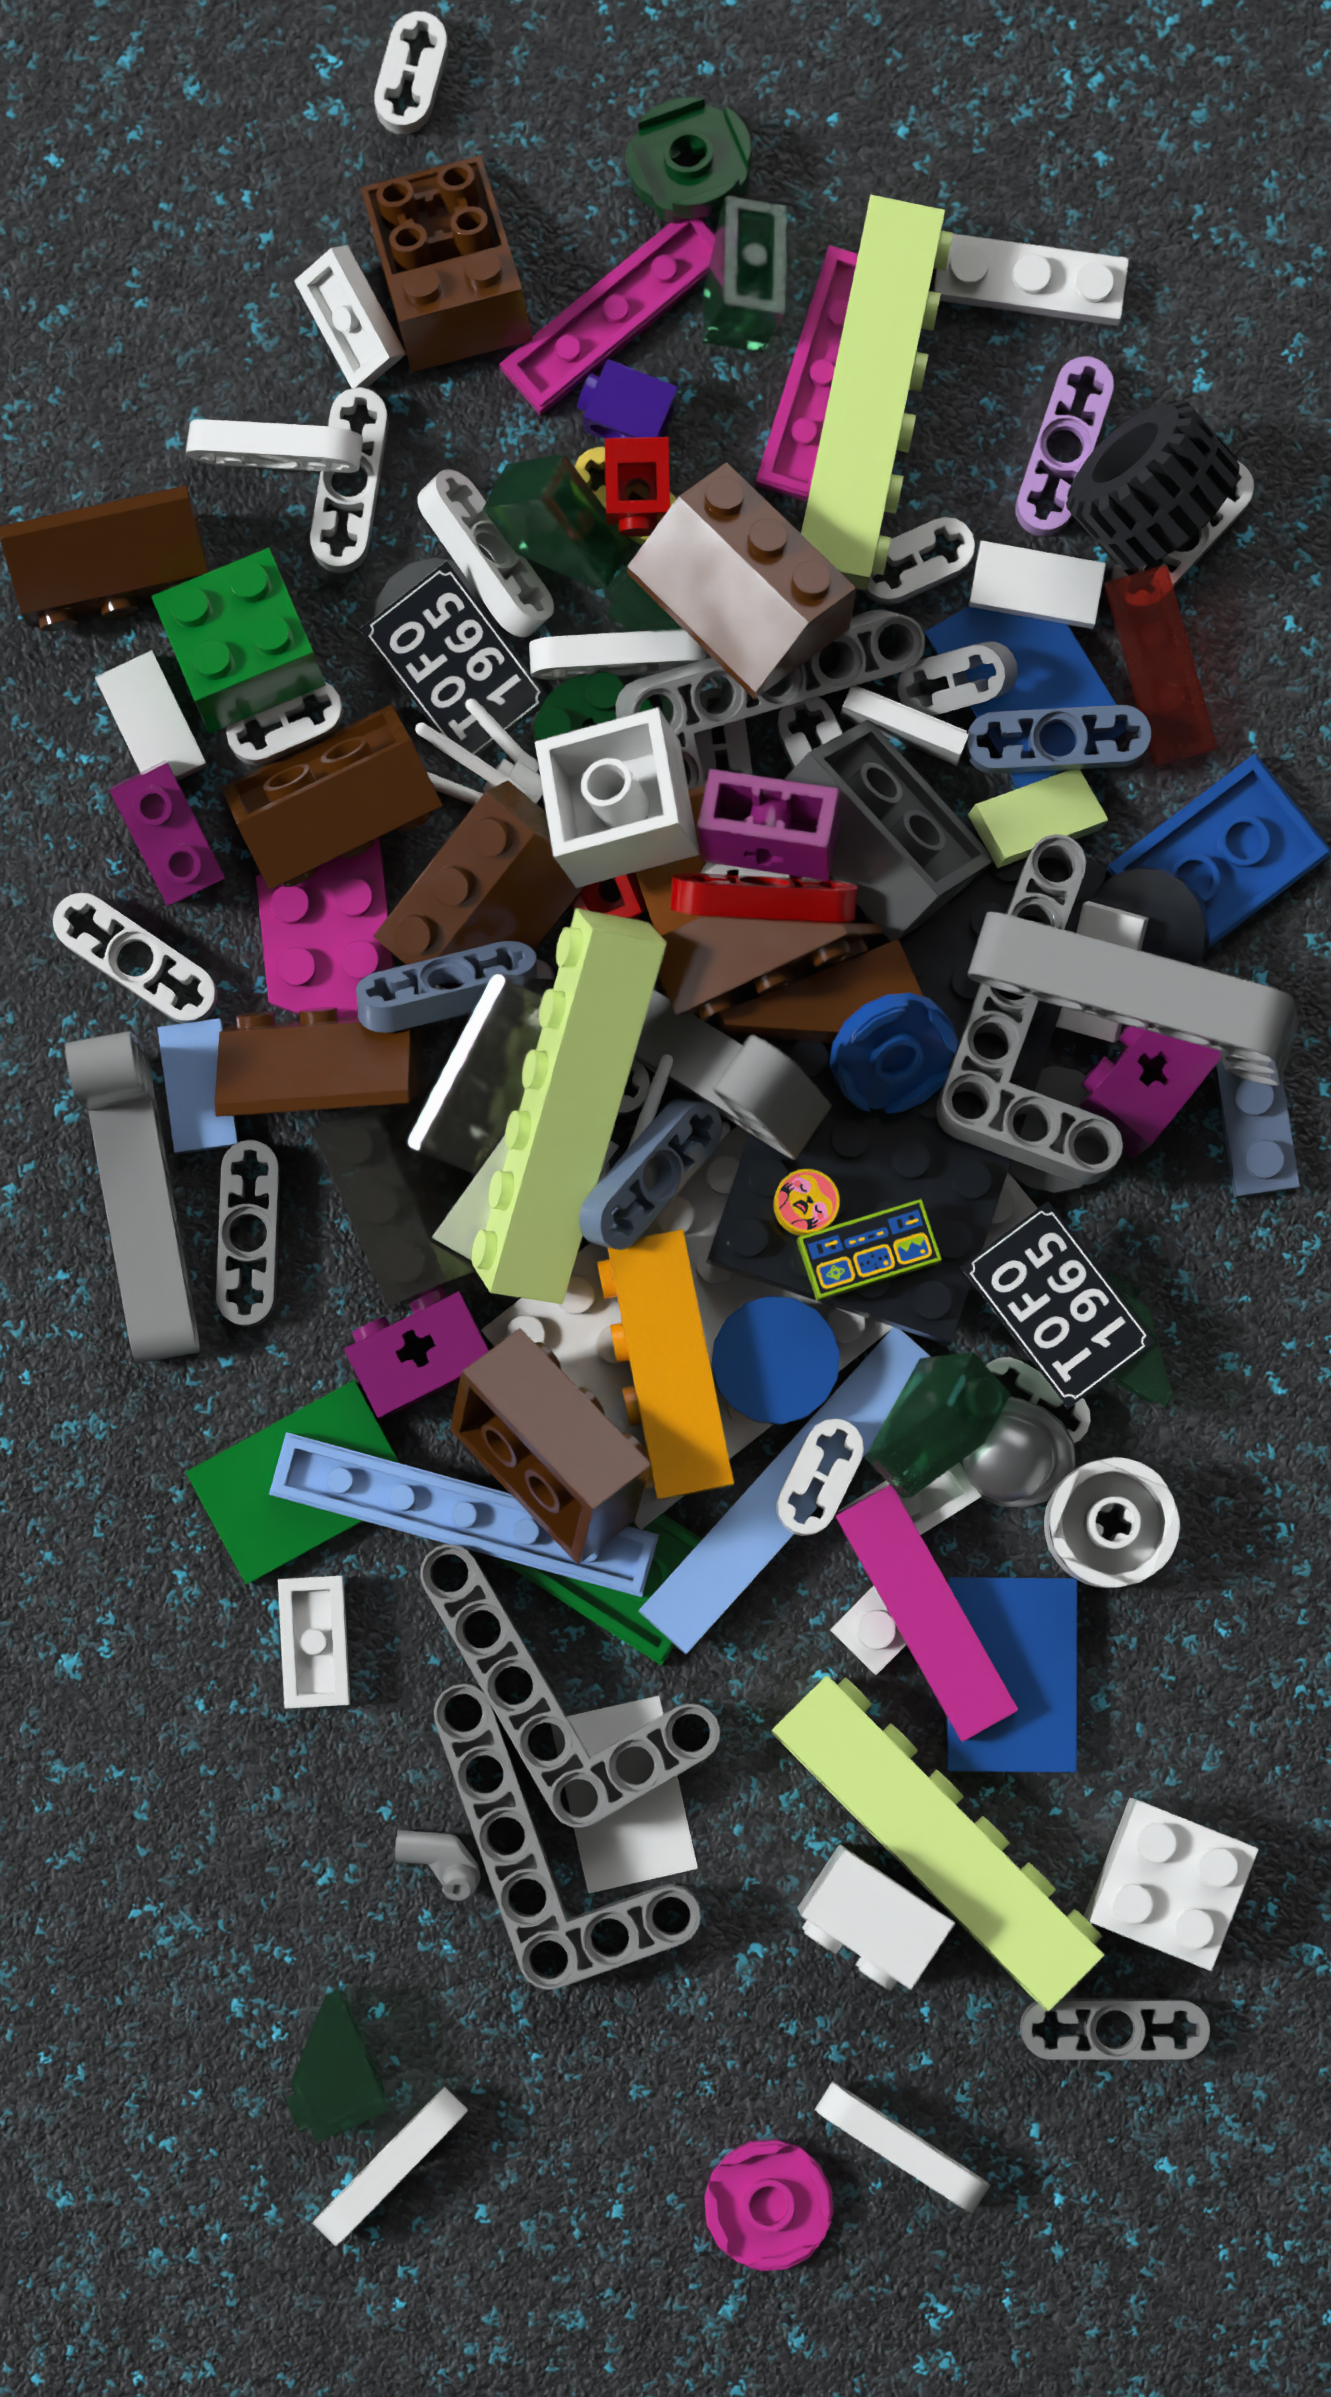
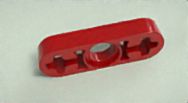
M678 873L672 876L670 909L675 912L697 916L849 922L855 920L858 886L838 880L824 881L810 878Z

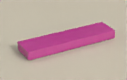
M702 217L669 223L533 336V340L525 342L500 363V370L534 410L542 416L583 382L590 373H594L606 363L607 359L612 358L732 258L731 250Z
M830 245L828 247L755 481L756 487L808 502L858 258L856 253Z
M888 1484L835 1514L836 1520L959 1739L963 1742L1018 1711L1017 1706L893 1485Z

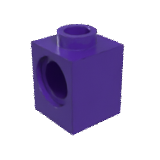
M607 359L600 376L592 373L589 374L578 400L577 409L585 412L583 416L584 432L604 440L605 438L663 437L677 405L678 387Z

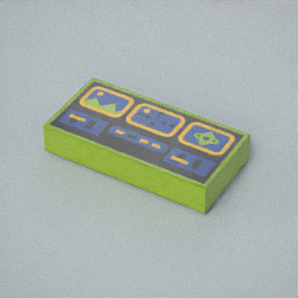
M922 1199L806 1234L797 1239L816 1301L939 1264L942 1260Z

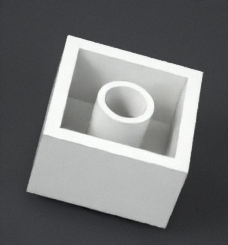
M659 708L535 742L553 856L576 888L700 855L680 740Z
M1129 1798L1084 1917L1093 1924L1212 1971L1258 1848L1139 1800Z
M839 1844L797 1908L800 1915L807 1919L802 1927L805 1930V1934L837 1954L843 1944L859 1954L861 1957L856 1963L859 1967L858 1969L890 1991L897 1981L912 1989L954 1925V1922L946 1914L841 1844Z

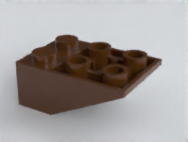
M481 155L360 187L411 372L533 340L522 287Z
M700 917L661 936L666 942V947L658 975L676 1015L699 1014L701 1021H706L719 1016L724 1011L754 999L753 995L756 993L763 994L779 989L812 975L809 968L813 966L820 967L831 962L834 966L868 952L869 949L866 941L882 934L883 931L880 924Z

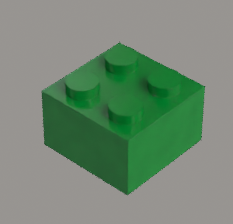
M270 548L151 596L209 734L326 686L314 652Z

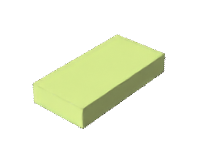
M1080 769L1068 770L977 803L968 813L997 868L1027 858L1035 844L1046 836L1058 834L1075 840L1101 830L1108 821L1106 814Z

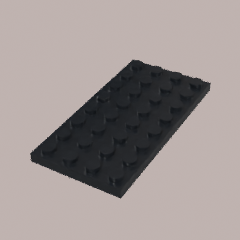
M958 816V818L984 845L972 821ZM1049 857L1038 862L1039 872L1047 880L1059 883L1069 879L1068 869L1060 860ZM1027 858L997 868L993 862L927 921L899 939L923 996L931 999L946 1013L954 1026L958 1042L980 986L979 982L967 975L987 912L1006 914ZM1086 860L1085 873L1067 920L1065 931L1076 933L1083 903L1090 901L1095 890L1103 884L1108 869L1107 866ZM856 904L855 920L849 922L868 923L864 917L863 910ZM1034 916L1020 917L1025 920L1044 924L1042 920ZM883 933L866 941L869 951L890 943V940ZM831 962L820 967L813 966L809 970L811 974H815L832 967L833 964ZM997 989L1001 996L1009 1000H1020L1025 997ZM1038 1000L1009 1083L1033 1092L1035 1091L1062 1009L1061 1006ZM985 1032L974 1037V1047L982 1057L995 1060L1005 1056L1004 1043L998 1036ZM781 1040L778 1051L792 1060L804 1072L832 1107L796 1160L787 1157L751 1133L749 1134L706 1263L816 1300L797 1243V1239L800 1236L792 1234L783 1228L774 1212L773 1202L779 1184L787 1175L801 1169H813L824 1173L834 1182L839 1193L840 1204L838 1213L829 1227L922 1199L942 1259L940 1263L819 1302L949 1346L953 1341L972 1283L961 1269V1266L983 1249L1012 1159L956 1139L942 1129L936 1115L937 1101L942 1087L925 1102L903 1112L886 1114L883 1108H869L871 1112L857 1108L847 1099L835 1082L830 1067L833 1043ZM963 1091L952 1096L953 1108L961 1117L976 1119L984 1115L982 1101L972 1092ZM1027 1114L1017 1115L1013 1118V1128L1019 1137Z

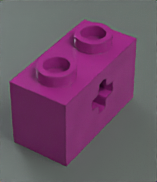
M167 760L110 787L109 791L167 906L225 878Z
M710 769L697 826L701 861L829 881L840 827L839 789Z
M1128 1025L1118 1037V1040L1126 1047L1113 1063L1104 1056L1088 1073L1080 1084L1088 1093L1076 1108L1101 1116L1112 1122L1120 1132L1123 1142L1122 1151L1134 1159L1153 1144L1221 1059L1219 1050ZM1143 1067L1152 1074L1147 1081L1148 1086L1139 1080L1144 1071Z
M439 1288L411 1302L409 1306L413 1312L412 1315L392 1325L389 1324L386 1316L351 1333L356 1343L344 1348V1351L377 1417L381 1421L460 1382L462 1371L489 1351L459 1291L447 1296L444 1288ZM413 1334H416L422 1342L433 1339L436 1345L426 1352L429 1363L422 1367H419L413 1360L402 1362L399 1357L400 1354L408 1349L405 1339Z

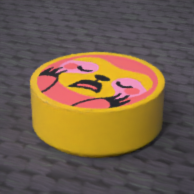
M801 1169L790 1173L781 1181L774 1196L773 1207L775 1216L783 1228L792 1234L803 1236L826 1229L833 1223L839 1210L840 1198L834 1182L827 1175L813 1169Z

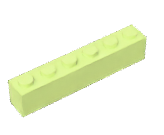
M870 195L801 532L856 589L867 591L871 573L884 575L891 537L879 535L883 513L896 514L904 476L892 474L896 450L909 452L916 415L904 413L909 390L921 392L928 360V354L916 352L921 329L933 331L941 293L929 291L933 268L946 270L953 237L952 232L941 230L945 214L944 209Z
M576 908L571 928H564L559 937L556 960L560 967L554 988L548 989L541 1001L539 1022L542 1031L537 1049L530 1050L524 1062L522 1083L525 1091L519 1111L514 1110L511 1113L506 1126L505 1143L509 1152L503 1171L497 1170L492 1177L488 1195L489 1206L492 1210L486 1230H480L477 1233L472 1249V1264L490 1293L563 1305L583 1236L579 1224L580 1210L586 1197L597 1186L666 947L665 940L649 922Z
M826 1675L772 1729V1734L1045 2011H1050L1104 1956L1095 1946L1102 1938V1935L1076 1909L1066 1917L1049 1899L1056 1891L1053 1885L1029 1862L1020 1870L1002 1852L1010 1844L1009 1841L984 1816H981L973 1823L956 1806L964 1796L937 1769L928 1777L910 1759L918 1750L893 1724L890 1723L882 1731L865 1714L872 1704L853 1683L845 1677L836 1685Z

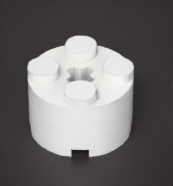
M1113 1457L1081 1465L1069 1473L1057 1485L1046 1506L1044 1531L1048 1550L1061 1568L1070 1576L1094 1587L1118 1588L1131 1586L1148 1579L1167 1563L1178 1541L1180 1519L1174 1498L1160 1475L1140 1462ZM1113 1506H1116L1120 1509L1118 1520L1127 1524L1126 1532L1124 1534H1112L1109 1540H1106L1102 1537L1103 1527L1096 1523V1516L1098 1513H1108Z

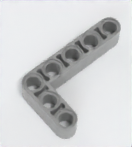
M883 609L871 610L852 616L850 629L833 641L840 650V659L834 670L827 674L822 673L819 667L820 651L780 680L773 689L765 691L754 699L713 658H708L640 678L627 684L618 695L615 704L616 717L619 719L639 713L641 704L646 698L655 694L659 695L663 706L662 714L680 740L688 789L706 785L694 733L905 671L913 667L922 657L925 648L924 634L920 625L910 617ZM893 624L898 632V643L892 653L883 657L878 649V639L884 628ZM717 677L722 685L720 700L715 706L704 709L699 697L701 687L706 680Z
M1058 834L1046 836L1038 841L1022 868L1006 914L1018 918L1034 916L1042 920L1047 926L1064 930L1086 868L1085 854L1080 845L1070 837ZM1049 857L1060 860L1068 869L1069 879L1059 883L1047 880L1039 872L1038 862ZM980 983L959 1041L956 1056L954 1054L949 1074L937 1101L936 1115L939 1125L947 1134L956 1139L1069 1181L1086 1185L1100 1181L1107 1176L1121 1156L1123 1142L1120 1132L1112 1122L1101 1116L1009 1083L1038 1000L1024 997L1020 1000H1009L1001 996L996 988ZM985 1032L998 1036L1004 1043L1005 1056L995 1060L982 1057L974 1047V1037ZM963 1091L972 1092L982 1101L984 1115L976 1119L961 1117L953 1108L952 1096ZM1021 1114L1035 1116L1043 1124L1044 1138L1036 1142L1021 1139L1014 1131L1013 1118ZM1083 1136L1093 1137L1098 1140L1105 1152L1104 1161L1095 1165L1086 1164L1081 1161L1075 1154L1074 1140Z
M987 912L967 975L971 979L993 988L1219 1050L1224 1069L1227 1072L1265 1085L1279 1086L1281 1084L1299 1024L1294 998L1277 989L996 912Z
M653 990L634 1059L656 1073L661 1057L666 1054L671 1055L673 1064L667 1078L668 1082L698 1101L712 1104L719 1114L787 1157L796 1160L832 1106L792 1060L765 1041L750 1035L745 1044L741 1045L708 1023L701 1021L700 1018L693 1014L676 1015L670 1000Z
M131 1031L65 1043V1051L73 1093L76 1100L89 1113L123 1309L134 1361L136 1364L199 1353L200 1344L146 1049Z
M450 1544L436 1547L425 1556L421 1564L420 1578L426 1593L550 1809L560 1822L577 1828L592 1825L701 1762L714 1752L720 1737V1728L716 1717L708 1708L700 1704L685 1703L676 1706L590 1757L477 1559L470 1551L458 1545ZM447 1555L461 1557L468 1568V1579L465 1585L455 1592H445L439 1589L432 1576L436 1562L441 1557ZM480 1610L493 1613L501 1626L497 1642L488 1648L473 1646L467 1640L464 1632L468 1617ZM511 1666L525 1669L533 1681V1691L530 1697L520 1704H510L504 1701L499 1696L496 1688L500 1673ZM686 1714H697L703 1717L710 1729L706 1744L695 1751H686L678 1747L672 1737V1727L675 1721ZM552 1723L563 1731L566 1739L565 1748L557 1758L543 1760L536 1757L530 1750L528 1744L529 1734L536 1725ZM632 1746L646 1749L654 1761V1770L651 1776L640 1783H629L623 1780L616 1768V1760L619 1754L624 1749ZM575 1779H584L590 1782L596 1788L598 1794V1803L595 1809L583 1816H576L567 1812L561 1802L563 1786Z
M469 1683L457 1684L442 1692L436 1700L434 1708L435 1724L516 1958L527 1981L535 1987L546 1990L560 1988L681 1945L693 1937L698 1930L701 1919L699 1903L692 1892L684 1886L676 1884L661 1885L567 1918L497 1714L479 1686ZM458 1694L472 1695L482 1707L481 1721L473 1730H457L447 1720V1705ZM477 1756H492L500 1762L503 1768V1781L494 1791H478L468 1780V1766ZM500 1817H511L521 1823L525 1832V1840L520 1849L512 1853H503L492 1846L489 1841L488 1831L494 1820ZM529 1878L536 1880L545 1889L547 1900L540 1911L534 1914H524L517 1911L511 1904L510 1889L520 1879ZM673 1896L680 1898L687 1904L690 1909V1918L683 1929L670 1933L657 1927L652 1913L658 1901L665 1897ZM612 1918L619 1920L626 1926L629 1932L628 1944L618 1953H603L595 1947L592 1941V1929L603 1919ZM551 1940L558 1942L564 1947L567 1952L568 1963L562 1972L557 1975L548 1976L541 1974L534 1968L531 1962V1951L538 1943Z

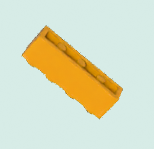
M683 1229L640 1237L632 1246L623 1250L607 1247L609 1259L598 1261L597 1265L604 1300L615 1297L618 1300L622 1323L611 1324L610 1331L617 1363L630 1361L634 1386L622 1388L629 1426L642 1424L647 1447L645 1451L648 1461L651 1463L644 1489L655 1487L657 1501L733 1486V1476Z

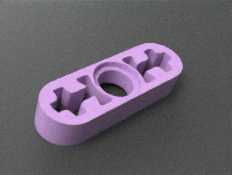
M1083 356L1072 359L1063 366L1058 375L1015 506L1016 516L1020 525L1033 535L1045 537L1057 534L1065 528L1072 515L1066 506L1067 494L1071 485L1061 478L1074 479L1084 462L1093 452L1114 388L1111 371L1102 361L1096 358ZM1082 374H1089L1094 377L1093 388L1101 391V395H1089L1079 419L1069 415L1076 389L1067 385V382H1078ZM1059 408L1067 415H1056L1055 411ZM1081 419H1092L1094 421L1093 425L1089 426ZM1066 430L1077 435L1082 443V454L1080 457L1069 463H1061L1054 460L1049 455L1046 446L1047 439L1053 433ZM1037 467L1042 468L1054 477L1060 478L1053 504L1062 508V512H1050L1047 520L1035 517L1036 506L1027 502L1028 498H1040L1048 474H1036L1035 470Z

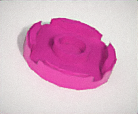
M777 2138L750 2140L729 2151L713 2169L704 2195L706 2224L717 2246L738 2263L745 2264V2266L759 2271L788 2269L809 2258L825 2238L833 2216L831 2185L819 2162L800 2146Z

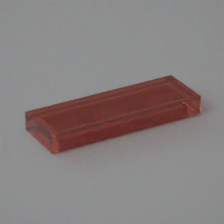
M1162 565L1104 582L1103 585L1138 710L1148 719L1151 727V740L1148 747L1153 765L1160 766L1218 749L1168 566Z

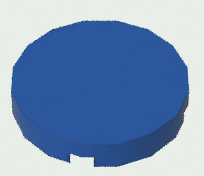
M913 993L890 994L863 1005L844 1022L832 1044L830 1067L839 1089L857 1108L871 1112L869 1108H883L886 1114L898 1113L925 1102L945 1084L950 1071L948 1066L952 1061L953 1053L956 1056L959 1042L952 1022L946 1013L931 999Z
M767 1296L743 1304L726 1318L714 1340L711 1367L718 1391L734 1411L757 1423L785 1424L806 1418L826 1401L838 1379L840 1352L833 1329L816 1309L795 1298Z

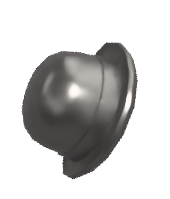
M995 1396L973 1402L957 1415L948 1435L949 1446L963 1466L971 1485L980 1493V1498L1000 1507L1025 1508L1047 1501L1057 1485L1075 1467L1074 1441L1063 1422L1044 1407L1020 1398Z

